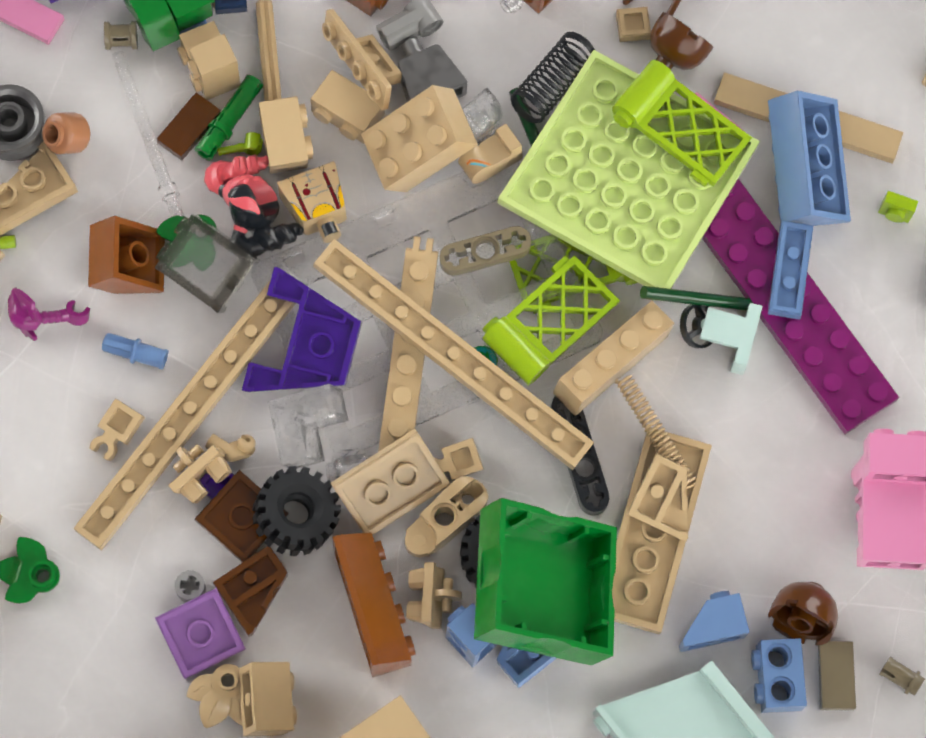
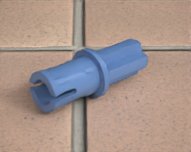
M107 333L102 342V350L104 352L130 359L132 364L137 361L161 370L164 369L169 354L167 349H160L141 343L142 340L140 338H137L135 341Z

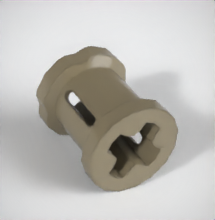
M131 21L130 24L118 25L104 22L105 50H111L112 47L131 46L133 50L138 49L136 21Z

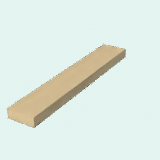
M724 72L713 104L769 122L768 100L788 93ZM839 111L842 145L844 148L893 164L904 132Z

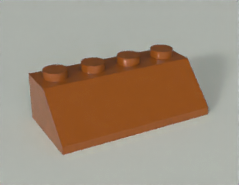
M372 532L333 536L334 554L372 678L411 666V656L416 655L411 636L404 637L401 624L406 623L401 604L394 605L391 592L396 591L391 572L384 573L381 561L386 560L381 540L375 542Z

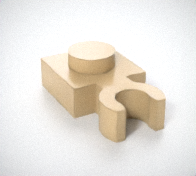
M115 398L98 424V427L105 432L102 436L92 440L89 449L97 452L102 444H107L108 451L103 458L108 461L113 460L118 450L117 443L121 441L128 445L145 417Z
M473 438L442 448L441 450L444 455L442 459L434 457L443 473L449 472L452 480L484 470Z

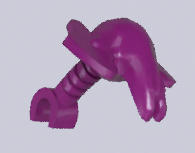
M17 287L11 290V294L8 297V315L14 327L20 329L25 337H29L33 341L38 339L33 330H37L41 323L52 324L54 322L60 323L61 321L75 326L86 324L89 321L90 308L86 307L81 313L74 312L76 301L71 300L66 304V309L39 312L35 307V302L22 290L17 289Z

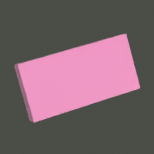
M34 0L0 1V21L48 45L65 20L62 14Z

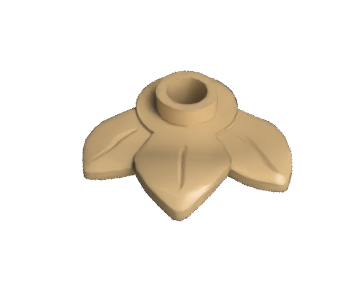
M224 664L219 666L213 674L200 675L192 681L186 696L201 702L199 715L205 728L219 724L228 715L236 723L243 726L238 666ZM225 675H232L235 681L232 686L225 687L222 685V678Z

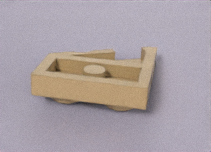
M656 453L627 514L686 542L688 539L687 468Z

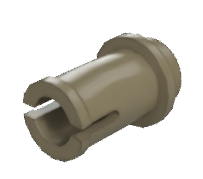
M891 656L879 673V675L905 689L904 693L906 695L911 693L915 696L925 678L920 676V671L915 673L894 660Z

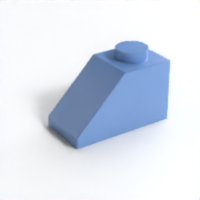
M720 591L711 594L710 600L705 602L679 645L680 653L744 639L750 631L740 593L730 595L729 591Z

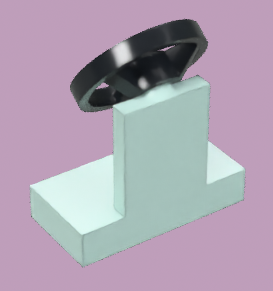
M750 303L745 317L710 308L709 306L690 304L681 314L680 332L684 341L692 348H706L712 343L735 348L736 352L730 372L743 375L748 364L763 306ZM694 308L696 317L692 320V330L688 333L686 326L687 317ZM700 335V339L706 340V342L699 345L692 338Z

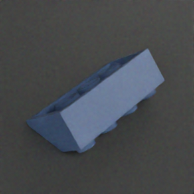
M798 90L768 100L780 220L812 226L851 222L838 100Z

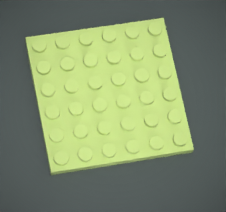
M593 50L502 191L497 203L643 286L672 289L757 149L760 141L752 137L714 187L709 183L705 187L689 176L692 170L637 128H623L616 123L613 118L612 107L639 74ZM673 93L670 97L671 110L687 109L686 100ZM665 104L660 111H665ZM706 114L695 115L697 129L713 128L712 120ZM689 115L673 117L675 131L691 130ZM667 117L653 118L648 124L658 133L669 132ZM730 133L720 134L722 149L736 148L741 142ZM714 135L698 136L700 151L716 150ZM692 137L676 138L677 147L683 152L694 151ZM724 155V161H726V159L730 155ZM718 156L702 157L703 167L713 175L719 169Z

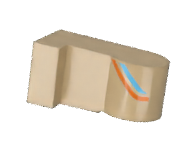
M504 124L495 130V135L462 155L458 163L473 184L481 183L522 160V145L507 124Z

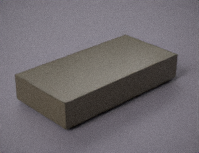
M829 641L823 645H818L820 710H855L853 642Z

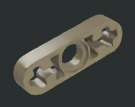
M513 226L450 243L444 246L440 252L441 269L448 275L457 276L523 258L529 253L531 248L530 233L523 227ZM513 236H517L519 240H525L522 242L520 249H516L514 245L504 246V254H500V245L497 240L502 239V246L510 244ZM484 243L492 245L495 249L493 256L487 259L479 257L476 253L477 247ZM467 248H471V258L474 262L469 263ZM455 253L457 257L467 256L459 259V265L453 266L452 262H446L449 260V254Z

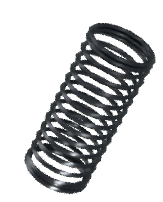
M576 32L564 33L560 41L552 47V50L527 76V79L511 94V104L522 118L531 123L539 124L543 122L545 116L549 115V112L553 110L558 101H561V98L573 83V78H576L577 73L583 67L579 63L584 65L587 61L571 49L568 44L575 46L587 59L589 58L580 46L567 41L566 38L577 40L588 49L590 54L595 50L590 41ZM559 53H562L566 59L560 57ZM555 58H558L562 64L557 62ZM550 62L555 63L559 70L553 67ZM573 65L578 67L579 71L575 70ZM547 67L551 68L556 75L548 71ZM569 70L573 71L575 75H571ZM543 72L547 73L552 80L544 76ZM539 77L543 78L547 84L540 81ZM560 79L566 81L567 85H564ZM535 82H538L543 89L536 86ZM554 82L562 86L563 90L559 89ZM549 86L557 90L559 94H555ZM531 87H534L539 92V94H541L544 98L548 99L551 104L546 103V101L539 94L534 92L531 89ZM544 90L553 95L555 99L550 98ZM516 95H519L523 104L530 111L541 116V118H535L527 113L519 104ZM523 97L527 98L535 107H537L539 112L532 109L524 101Z

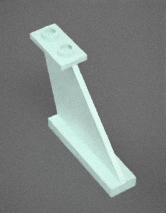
M712 660L701 668L700 671L604 705L600 704L593 711V715L596 717L593 722L605 737L609 734L612 738H774Z

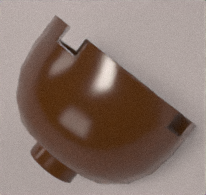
M662 12L651 30V48L658 55L655 60L663 63L670 70L673 67L681 70L693 69L700 65L714 48L707 40L700 35H696L691 31V28L668 13Z
M794 582L785 586L779 591L768 612V618L772 616L774 619L772 626L775 630L789 639L801 638L802 644L805 643L806 639L816 640L815 645L828 643L834 634L838 621L835 600L822 585L816 582Z

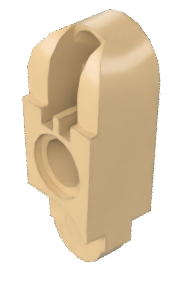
M461 476L454 480L406 530L405 548L408 553L418 558L429 557L434 552L437 553L467 528L470 523H473L475 517L480 515V510L487 506L488 493L484 485L470 476ZM471 495L474 501L471 504H465L462 501V497ZM440 513H448L453 518V522L448 526H442L435 521V517Z

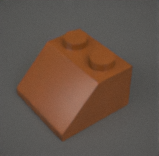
M115 215L91 224L88 287L113 294L164 292L165 239L156 233L157 228Z

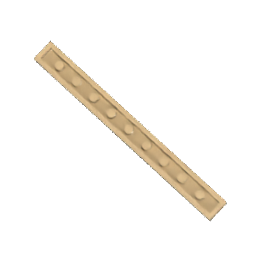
M334 239L314 262L313 267L571 470L576 467L594 444L590 438Z
M270 281L73 528L75 532L101 551L176 457V450L180 446L184 447L247 367L248 363L251 362L296 303L268 296L267 292Z

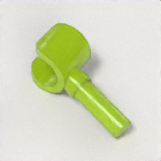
M249 132L245 135L244 143L220 147L218 154L221 156L244 152L248 155H258L262 151L263 139L259 133Z

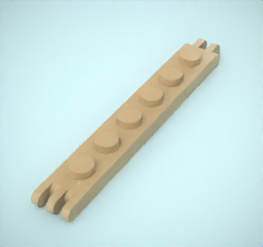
M414 236L413 248H406L400 290L431 314L439 252L433 251V238H427L426 249L421 250V237ZM394 332L378 452L416 427L425 354L397 332Z

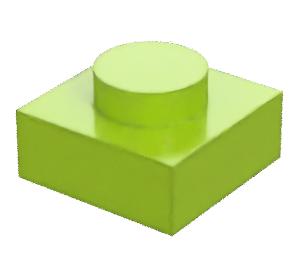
M887 191L878 213L885 215L888 220L893 222L909 223L915 213L918 201Z

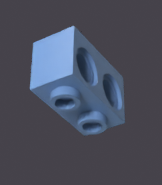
M473 603L466 609L461 605L447 618L449 622L446 625L445 638L472 668L497 646V644L474 639L475 605Z
M801 638L760 640L756 645V650L751 651L752 669L758 670L759 683L754 684L755 703L761 704V713L802 711L807 706ZM769 652L780 653L784 658V665L782 667L772 665L768 659ZM773 685L784 687L787 692V699L784 701L775 699L771 693V687Z

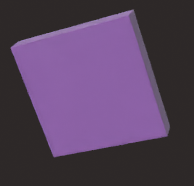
M217 588L155 617L184 679L246 649Z

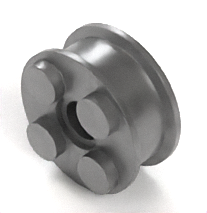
M12 84L0 86L1 160L15 161L24 159L38 150V146L44 141L42 130L46 122V116L37 96L22 86ZM7 119H17L16 124L13 126H3Z

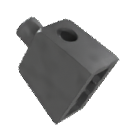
M417 37L410 38L401 45L406 57L398 62V68L402 72L401 85L407 102L431 85L454 89L457 98L467 94L468 82L440 45L435 44L423 49Z

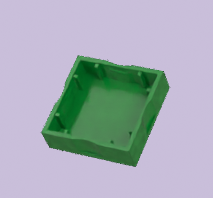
M499 498L480 510L474 639L590 666L612 657L614 653L615 616L612 588L616 573L617 527L579 517L559 516L543 508L505 498Z

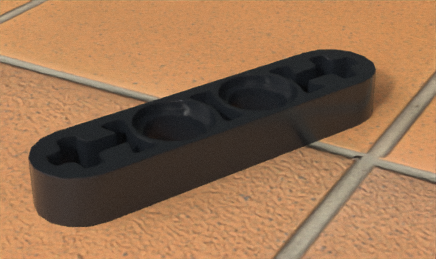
M555 396L551 409L567 420L565 411H558L557 408L560 407L561 401ZM583 410L576 416L570 412L572 420L570 424L592 440ZM593 444L580 460L589 461L593 465L594 472L592 475L583 477L576 472L575 468L571 470L568 467L579 506L583 512L591 516L603 513L610 500L608 488ZM598 480V483L593 484L594 494L603 498L600 500L598 507H594L592 502H586L590 495L587 484Z

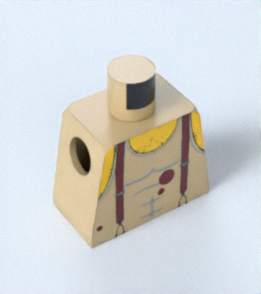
M334 161L277 182L281 201L295 222L302 225L304 235H310L319 231L324 243H330L334 239L340 238L341 232L337 224L347 220Z

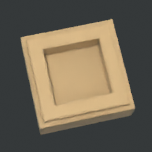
M647 7L616 10L619 42L650 40L651 29Z

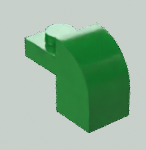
M124 0L127 9L136 19L145 42L153 52L180 39V33L165 0Z

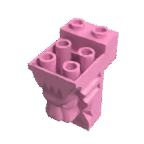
M876 429L873 433H869L864 440V454L851 470L853 484L859 490L855 497V502L860 506L856 513L859 543L857 548V567L924 570L926 568V432L910 431L907 432V435L894 434V431L891 429Z

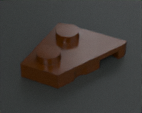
M267 546L213 582V585L217 588L219 594L248 637L255 633L286 580L288 572L272 548Z

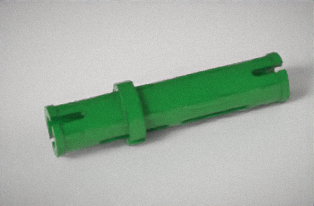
M247 74L216 119L211 120L205 136L194 148L200 157L207 161H212L224 141L231 138L235 125L263 88V84H261L259 79Z

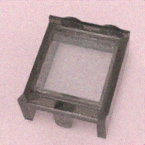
M191 214L189 218L185 216L175 228L174 232L178 235L171 245L166 243L158 252L156 259L159 262L155 269L207 304L216 313H224L227 309L225 304L232 294L242 287L244 283L243 278L253 265H257L260 262V259L200 216Z

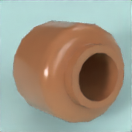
M75 112L52 114L47 118L42 130L43 140L47 148L56 154L82 152L87 147L91 135L87 120L81 114Z

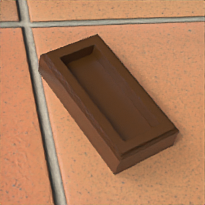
M196 92L157 137V143L183 161L208 131V125L211 120L216 119L220 115L221 110Z

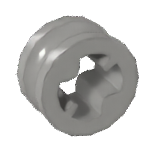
M187 570L177 576L175 580L177 596L184 602H188L206 592L204 579L198 572ZM190 579H195L196 586L200 585L199 589L192 590L191 595H186L185 588L181 589L182 583L188 584Z

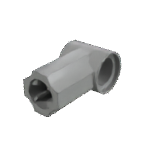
M411 0L402 12L376 25V29L384 46L391 51L410 38L417 37L418 35L420 37H427L433 34L443 25L444 21L430 0Z

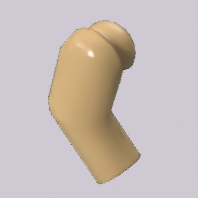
M213 434L208 439L205 448L209 449L213 445L216 448L221 447L227 454L224 459L227 462H235L249 458L255 452L256 441L252 436L245 434L238 440L228 443Z

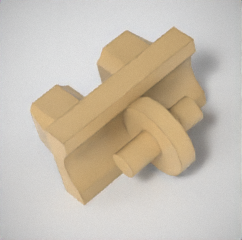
M198 444L190 451L180 446L176 453L181 459L173 465V468L178 473L187 466L188 468L168 485L174 493L182 494L192 503H199L209 493L199 481L200 478L208 473L216 483H220L232 473L224 459L227 454L221 447L211 446L196 460L204 452Z
M425 562L424 568L409 571V588L413 591L423 590L422 601H408L406 617L410 621L423 623L431 629H441L442 612L451 613L452 602L461 601L462 592L453 590V579L444 578L445 569L436 567L435 562Z

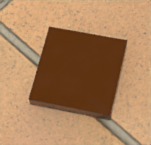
M238 470L196 516L194 521L243 563L266 541L267 536L265 534L261 537L258 536L256 530L259 524L253 525L252 520L255 511H252L253 504L261 488L243 472ZM283 509L284 515L287 518L289 513Z

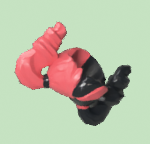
M250 155L247 158L237 156L231 162L216 161L206 168L204 182L209 191L224 198V201L229 206L235 224L231 236L232 248L238 256L246 259L261 256L266 251L273 252L276 249H282L284 244L295 242L297 236L304 233V229L299 223H283L273 228L270 226L279 214L280 206L277 194L260 176H252L259 174L261 170H265L268 167L269 160L267 155L262 157ZM248 231H254L252 237L247 238L245 234Z

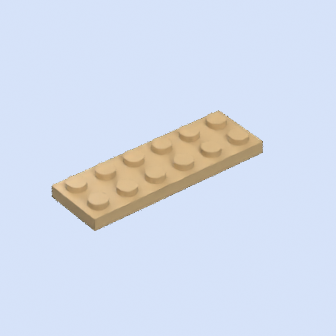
M646 432L617 536L616 573L613 580L612 596L615 609L614 622L660 635L686 542L627 514L655 454L659 452V450L655 449L656 446L653 445V441H650L651 437H648ZM668 432L667 436L657 442L670 436L671 439L661 446L669 441L674 442L663 451L676 445V448L666 455L679 450L676 455L669 459L682 454L681 458L674 462L682 458L685 459L680 465L687 463L686 468H690L687 473L693 472L687 480L693 476L696 477L695 480L687 484L688 486L696 483L695 486L687 489L689 532L712 445Z

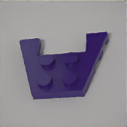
M274 267L267 295L299 304V309L283 369L278 370L249 362L242 391L259 392L346 386L363 322L282 269Z

